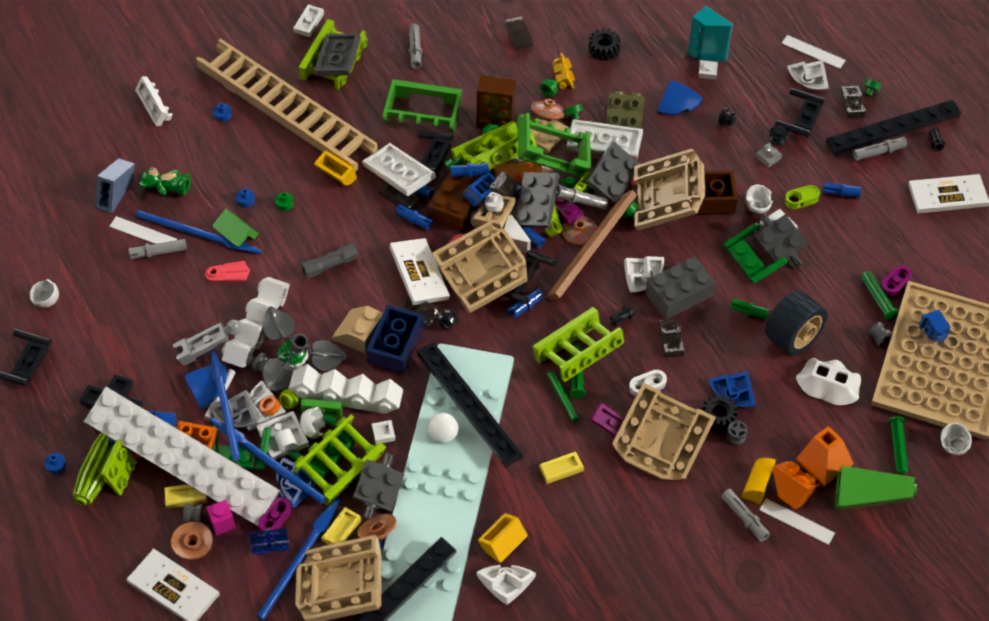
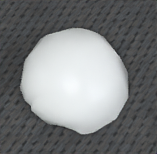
M758 184L752 185L744 198L747 209L756 214L767 212L773 202L771 200V191L765 186Z
M48 279L36 283L30 290V300L40 308H49L59 298L58 287Z
M319 407L310 408L301 415V429L310 439H317L323 435L319 431L325 427V422Z
M439 413L434 415L429 421L427 433L430 434L434 441L446 443L452 441L457 436L459 426L455 418L450 414Z
M951 423L942 429L941 444L948 454L959 456L965 454L970 449L972 438L965 425Z

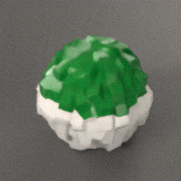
M292 340L284 342L278 349V359H281L284 363L292 352L290 349ZM305 349L300 354L295 353L288 366L294 369L302 367L308 359L309 354Z

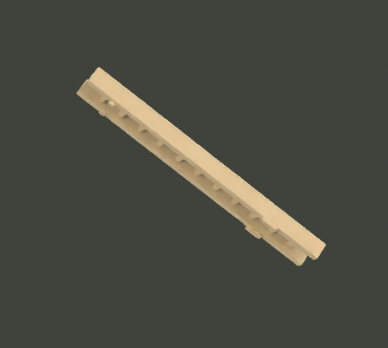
M219 39L216 45L217 52L221 55L211 63L203 58H196L197 67L223 84L226 89L236 93L321 152L326 150L354 167L355 172L358 170V163L349 158V155L358 147L371 155L378 151L375 141L222 39ZM227 60L234 62L223 72L218 69ZM243 68L246 72L236 81L231 78L233 74ZM253 77L259 79L249 89L243 86ZM266 85L272 88L262 98L256 95ZM279 94L285 97L275 107L269 104ZM292 103L298 105L288 115L282 112ZM305 111L311 114L300 124L295 121ZM319 120L324 123L313 133L308 130ZM332 129L337 132L327 142L321 139ZM345 138L351 141L340 151L335 148Z

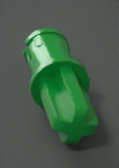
M733 299L730 309L745 313L748 317L751 315L764 320L767 319L769 308L738 299Z

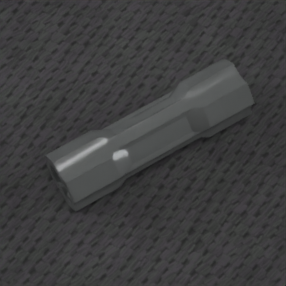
M351 242L329 254L301 263V269L306 279L321 274L324 270L359 258V253L354 243Z

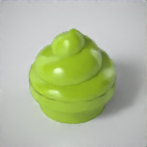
M290 389L281 392L279 402L283 408L292 409L298 405L299 397Z

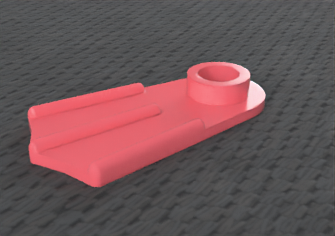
M245 261L209 267L205 271V277L209 281H246L250 269Z

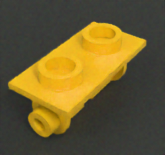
M560 53L561 58L554 59L552 63L558 83L557 86L560 89H565L568 85H571L572 89H574L573 81H575V78L569 69L572 68L569 58L564 57L563 53Z

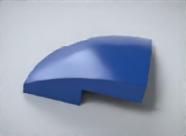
M670 80L657 114L677 116L686 109H688L687 112H690L699 106L703 98L685 85Z
M221 364L225 372L223 378L225 385L227 380V370L225 365ZM211 366L200 368L185 375L187 383L201 410L208 407L219 396L216 381L212 379Z
M748 371L730 376L725 374L708 379L718 397H721V394H724V398L729 396L731 397L730 402L734 400L735 405L741 408L756 407Z
M282 458L280 464L293 473L294 462ZM303 470L296 474L297 477L312 488L315 487L316 483ZM277 472V482L280 483L282 490L279 491V494L290 502L291 507L295 508L308 494Z

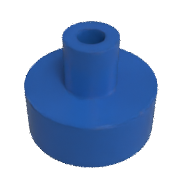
M219 103L213 109L214 118L217 121L225 122L232 116L231 108L227 104Z
M250 189L238 191L236 194L237 204L243 208L251 207L255 203L254 192Z
M59 453L50 454L45 459V467L50 474H60L66 468L65 458Z

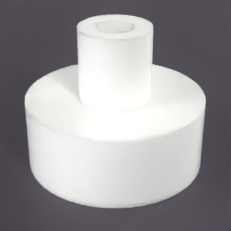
M491 192L484 200L486 209L490 212H497L504 206L503 197L495 192Z

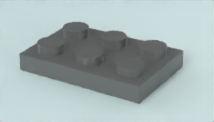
M326 34L314 70L315 75H350L361 40L360 34Z
M612 142L585 183L603 198H606L611 205H615L634 176V166L640 163L619 145Z
M524 172L515 218L520 227L550 228L560 177L558 173Z

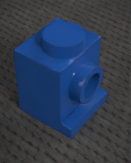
M940 310L922 315L919 323V328H924L925 334L930 337L933 343L944 341L951 328Z

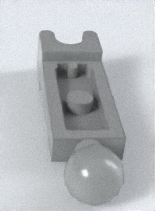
M234 319L230 320L226 327L220 322L187 340L182 339L174 343L173 347L180 353L176 357L182 365H187L195 361V358L228 342V334L236 335L240 332V322Z

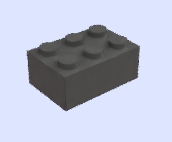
M692 257L647 279L645 293L667 320L713 297L716 282L699 261Z

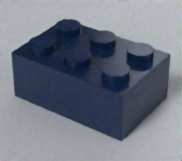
M386 305L366 350L367 363L404 374L424 329L423 315Z

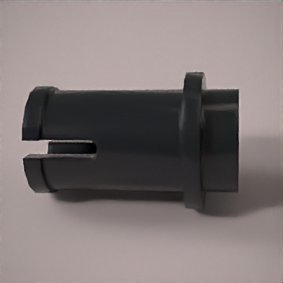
M938 128L930 129L928 135L931 139V148L935 151L942 150L945 141L941 138L940 130Z
M623 306L622 310L611 315L609 319L613 320L611 321L612 325L617 327L627 319L631 320L635 312L631 306Z

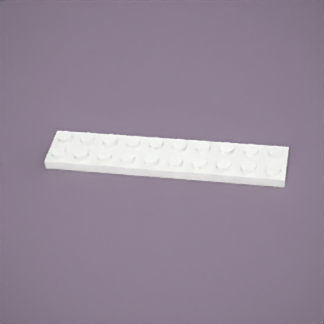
M105 387L84 422L112 439L121 440L122 445L217 502L226 500L232 511L259 526L260 517L265 514L280 491Z

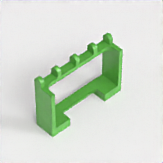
M393 79L382 120H384V123H388L389 117H396L398 122H402L403 119L416 120V125H420V122L423 121L434 123L433 127L435 128L438 127V124L448 125L451 133H454L462 104V89ZM410 93L444 98V104L455 105L452 118L392 110L395 97L409 99Z
M519 114L518 159L583 177L591 169L590 132H579L578 135L570 133L569 128L561 131L555 129L553 123H549L548 126L541 125L536 118L531 122L530 114ZM530 129L578 143V159L575 158L572 162H567L543 155V148L530 145Z

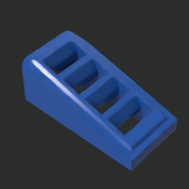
M490 173L484 174L464 191L463 196L476 207L501 184Z

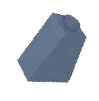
M118 158L97 175L96 209L108 213L114 212L134 180L135 163Z

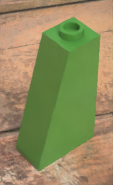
M842 466L837 474L834 510L839 511L908 502L917 492V484H914L915 477Z

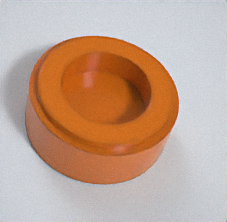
M272 395L263 398L259 404L260 411L266 416L274 415L280 408V402Z

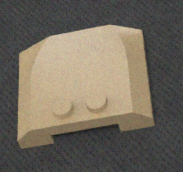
M693 149L634 166V181L638 185V211H635V228L637 230L697 214L705 197L704 164Z
M490 222L432 253V257L439 270L469 313L527 282L525 257L507 231L494 227Z
M643 383L612 446L627 464L662 481L685 480L716 417L698 408L697 410L662 394L660 390Z
M376 535L306 551V559L297 568L295 601L305 621H326L380 608L381 549Z

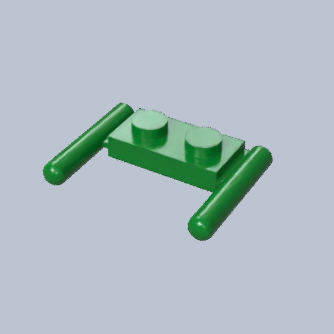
M758 223L751 225L723 243L724 247L753 284L787 264V259L782 257L765 268L764 264L744 239L760 229Z
M330 415L323 417V421L334 429L338 427L336 425L338 421ZM345 430L336 437L349 451L357 443ZM331 443L322 450L336 465L344 457ZM291 450L289 456L295 461L300 456H303L295 450ZM317 457L308 463L322 478L331 471Z
M270 427L263 429L260 450L266 454L268 453L271 436ZM218 429L212 448L213 451L243 469L264 471L266 463L244 447H238L240 459L233 460L230 446L218 445L220 434Z

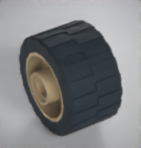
M793 291L780 300L769 315L764 329L765 336L790 355L802 353L820 335L827 321V310L803 291Z

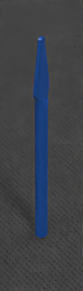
M140 210L136 213L137 218L224 244L230 249L257 254L262 253L260 249L244 242L240 247H237L226 237Z
M212 349L211 375L212 379L216 381L232 459L239 460L240 453L223 380L225 372L215 350Z
M211 418L210 421L227 437L225 424L215 418ZM235 430L238 445L240 444L320 504L324 503L326 500L325 496L246 440L243 433Z
M336 498L314 522L313 531L258 613L257 618L259 620H265L295 574L299 564L306 557V551L311 549L319 535L327 530L340 501L339 498Z

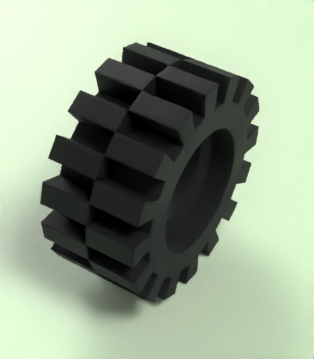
M604 28L601 31L598 29L596 33L593 32L592 36L590 35L588 49L592 57L596 56L595 59L597 60L601 58V61L607 58V61H609L610 57L614 59L615 55L618 56L620 38L615 31L611 33V29L605 31ZM600 43H607V44H609L610 46H601V45H599V44H600Z
M714 394V398L709 396L708 400L704 401L702 411L713 415L712 410L722 409L727 413L725 417L715 416L711 431L718 429V432H721L723 429L726 432L728 431L729 424L736 421L738 406L735 405L734 400L730 402L731 397L727 396V398H724V394L718 397V394Z

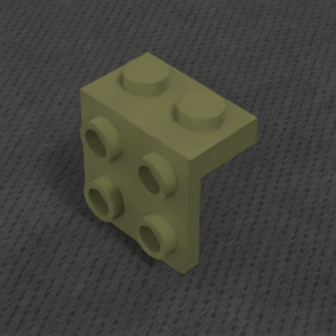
M619 91L609 93L606 124L641 129L645 97L637 93H631V95H625L624 92Z

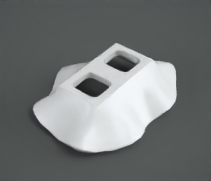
M811 358L807 361L803 370L796 376L797 382L804 392L831 404L847 405L859 399L861 376L858 373L850 372L839 360L822 362L816 358ZM819 366L829 369L826 377L816 373ZM836 374L847 375L846 383L837 382L835 380Z

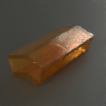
M526 161L494 166L495 178L501 184L500 186L522 183L524 172L542 173L540 165Z

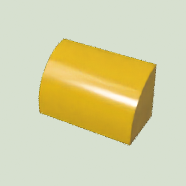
M326 150L314 163L315 167L344 185H350L357 179L354 167Z
M760 458L755 461L741 498L761 504L773 473V467L776 463L775 459Z
M504 513L478 539V542L490 557L501 563L528 535L518 517Z

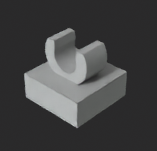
M767 143L756 153V158L768 168L782 157V154L770 143Z

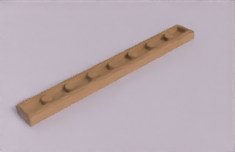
M633 190L623 194L546 295L549 301L556 300L563 295L635 199L637 194Z

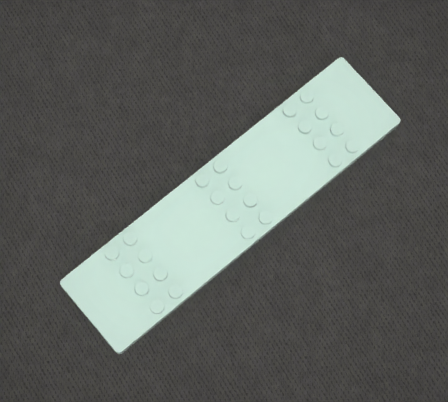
M439 344L437 347L499 424L514 358L509 355ZM432 373L429 376L404 470L405 475L393 511L397 524L387 534L381 556V594L441 536L456 549L457 553L387 621L453 620L493 452ZM448 413L455 418L459 429L457 436L452 441L446 443L437 442L427 433L428 423L434 415Z

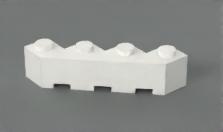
M271 277L264 278L259 282L257 287L258 297L251 299L247 303L246 318L239 320L241 324L240 332L234 336L233 340L226 342L222 348V361L242 368L251 364L254 359L252 356L255 348L259 349L265 339L263 332L264 315L270 306L276 309L283 307L290 284Z
M308 364L293 371L289 389L301 399L341 402L343 407L382 414L399 409L403 389L391 379L375 384L365 375L361 374L348 380L336 369L321 375Z

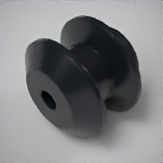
M729 108L723 109L718 116V123L725 122L726 128L732 126L737 119L735 116L736 112L729 113Z
M773 126L770 129L769 141L775 145L784 144L788 134L786 128L783 126Z
M447 308L444 311L445 314L440 313L438 315V321L441 327L451 330L453 324L457 325L459 323V319L455 311Z

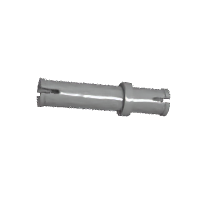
M411 24L409 26V56L411 57V67L413 69H419L422 66V49L420 48V28L418 24Z
M904 136L894 140L887 139L879 144L853 150V157L855 161H859L883 153L890 154L895 150L906 148L907 141Z
M558 185L556 197L566 199L571 203L577 202L601 210H605L608 205L606 198L583 193L576 188L570 189Z
M184 238L151 245L146 243L145 246L129 248L130 260L142 257L152 258L151 256L186 251V241Z
M728 489L722 494L721 498L745 523V527L756 535L760 542L765 541L770 536V532L761 524L760 518L757 515H753L732 489Z

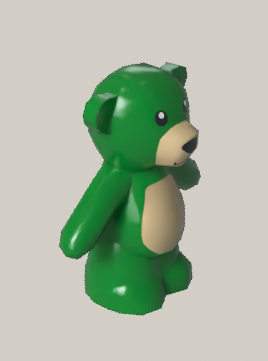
M151 167L142 173L139 186L150 189L157 188L158 192L163 196L166 195V191L186 196L191 185L190 173L179 175L178 170L160 175L156 168Z

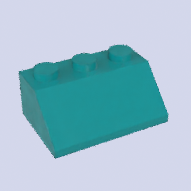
M705 6L692 16L687 53L699 61L725 62L728 56L733 24Z

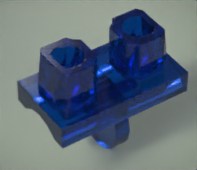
M267 527L265 531L249 533L252 554L263 555L265 552H284L286 549H289L287 528L270 530Z

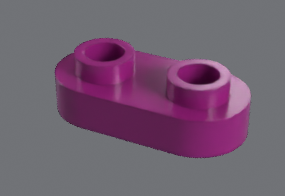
M897 266L882 281L881 289L885 295H897L907 285L908 281H911L912 271L906 266Z
M286 498L274 499L265 514L260 517L259 529L263 534L273 535L277 533L291 514V504Z

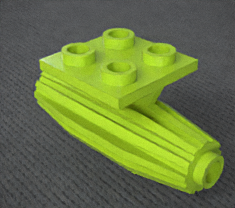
M101 432L92 444L79 470L72 496L76 504L80 506L90 505L105 483L113 489L117 496L122 495L137 461L128 449L121 444V440L117 439L114 445L110 444L109 436Z

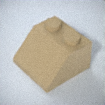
M369 306L351 309L332 336V340L366 354L368 345L383 312Z

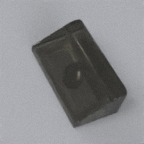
M502 171L489 188L497 194L515 198V203H517L521 185L507 172Z

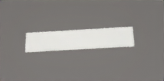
M789 35L782 42V44L838 68H841L846 61Z
M117 216L109 226L155 244L177 240L174 237Z
M767 498L759 509L828 545L835 534Z

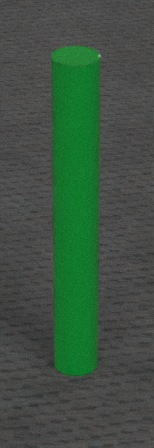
M553 371L549 372L547 376L571 421H578L579 417Z

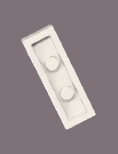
M141 77L135 90L155 126H161L164 120L170 121L173 114L168 113L169 107L162 104L158 95L159 90L154 89L155 83L150 82L147 77Z

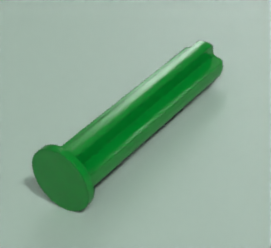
M870 271L863 272L861 279L883 311L885 320L895 318L899 311L894 309Z
M576 344L574 347L582 352V348ZM582 370L571 378L572 390L570 391V396L574 399H581L586 395L583 389Z
M896 416L888 420L892 431L896 471L898 474H906L908 472L903 431L904 418Z

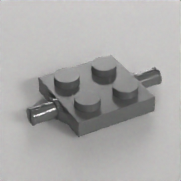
M763 213L759 218L763 221L765 227L755 235V238L773 262L785 257L787 260L791 259L796 268L801 266L803 263L797 254L800 249L808 244L786 214L777 220L771 221L767 214Z
M385 453L383 463H376L367 459L363 466L352 498L367 506L363 516L367 520H371L374 509H381L388 513L392 512L405 475L390 467L394 457L392 454Z

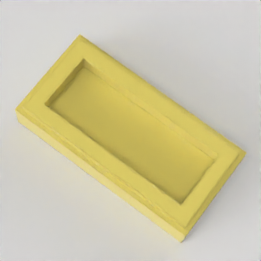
M575 451L539 464V470L546 484L584 471V466Z
M189 484L164 488L166 509L182 507L186 503L191 505L207 503V495Z
M344 507L322 536V542L332 545L347 541L362 521V516Z

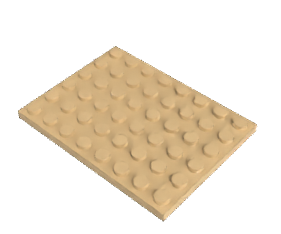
M908 281L871 405L941 427H946L951 423L963 424L971 436L988 440L989 304ZM940 310L951 328L944 341L933 343L930 337L925 334L924 328H919V323L922 315Z

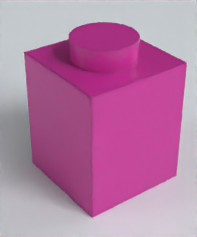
M226 500L206 507L216 536L235 529L233 515Z

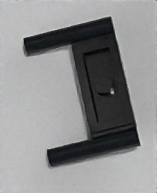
M791 88L789 95L805 99L794 125L776 120L774 126H783L787 131L809 137L825 98Z
M419 130L418 137L433 139L421 164L435 172L436 175V171H439L451 147L450 142L453 141V134Z
M528 250L525 257L527 282L502 296L526 305L529 302V298L520 295V293L540 268L539 262L555 267L558 263L556 259Z
M14 329L13 336L28 340L29 342L11 374L0 371V379L26 387L46 356L47 348L51 345L52 340Z

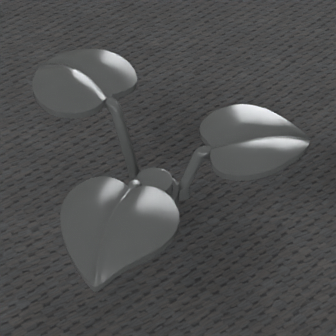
M273 306L267 309L263 318V332L265 336L274 342L279 341L281 338L283 340H292L290 343L292 352L285 363L281 359L274 358L269 360L263 368V378L269 390L279 391L289 387L295 369L288 366L295 353L300 354L306 349L308 354L313 356L311 359L313 366L323 372L335 369L346 359L347 355L338 346L325 340L314 342L311 351L308 338L304 334L290 336L295 328L294 320L290 315Z

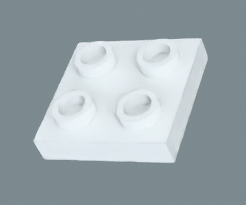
M294 411L256 425L261 439L263 429L265 427L271 428L268 454L274 460L288 455L291 450L298 451L309 447V442L301 429Z

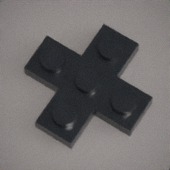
M114 374L107 388L139 407H143L142 401L127 397L133 386V380ZM87 385L79 400L80 404L93 408L104 389Z

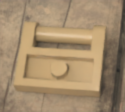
M501 195L504 202L503 208L497 212L488 211L486 216L484 214L487 209L483 200L476 215H473L470 222L477 227L490 222L494 227L501 229L515 205V198Z

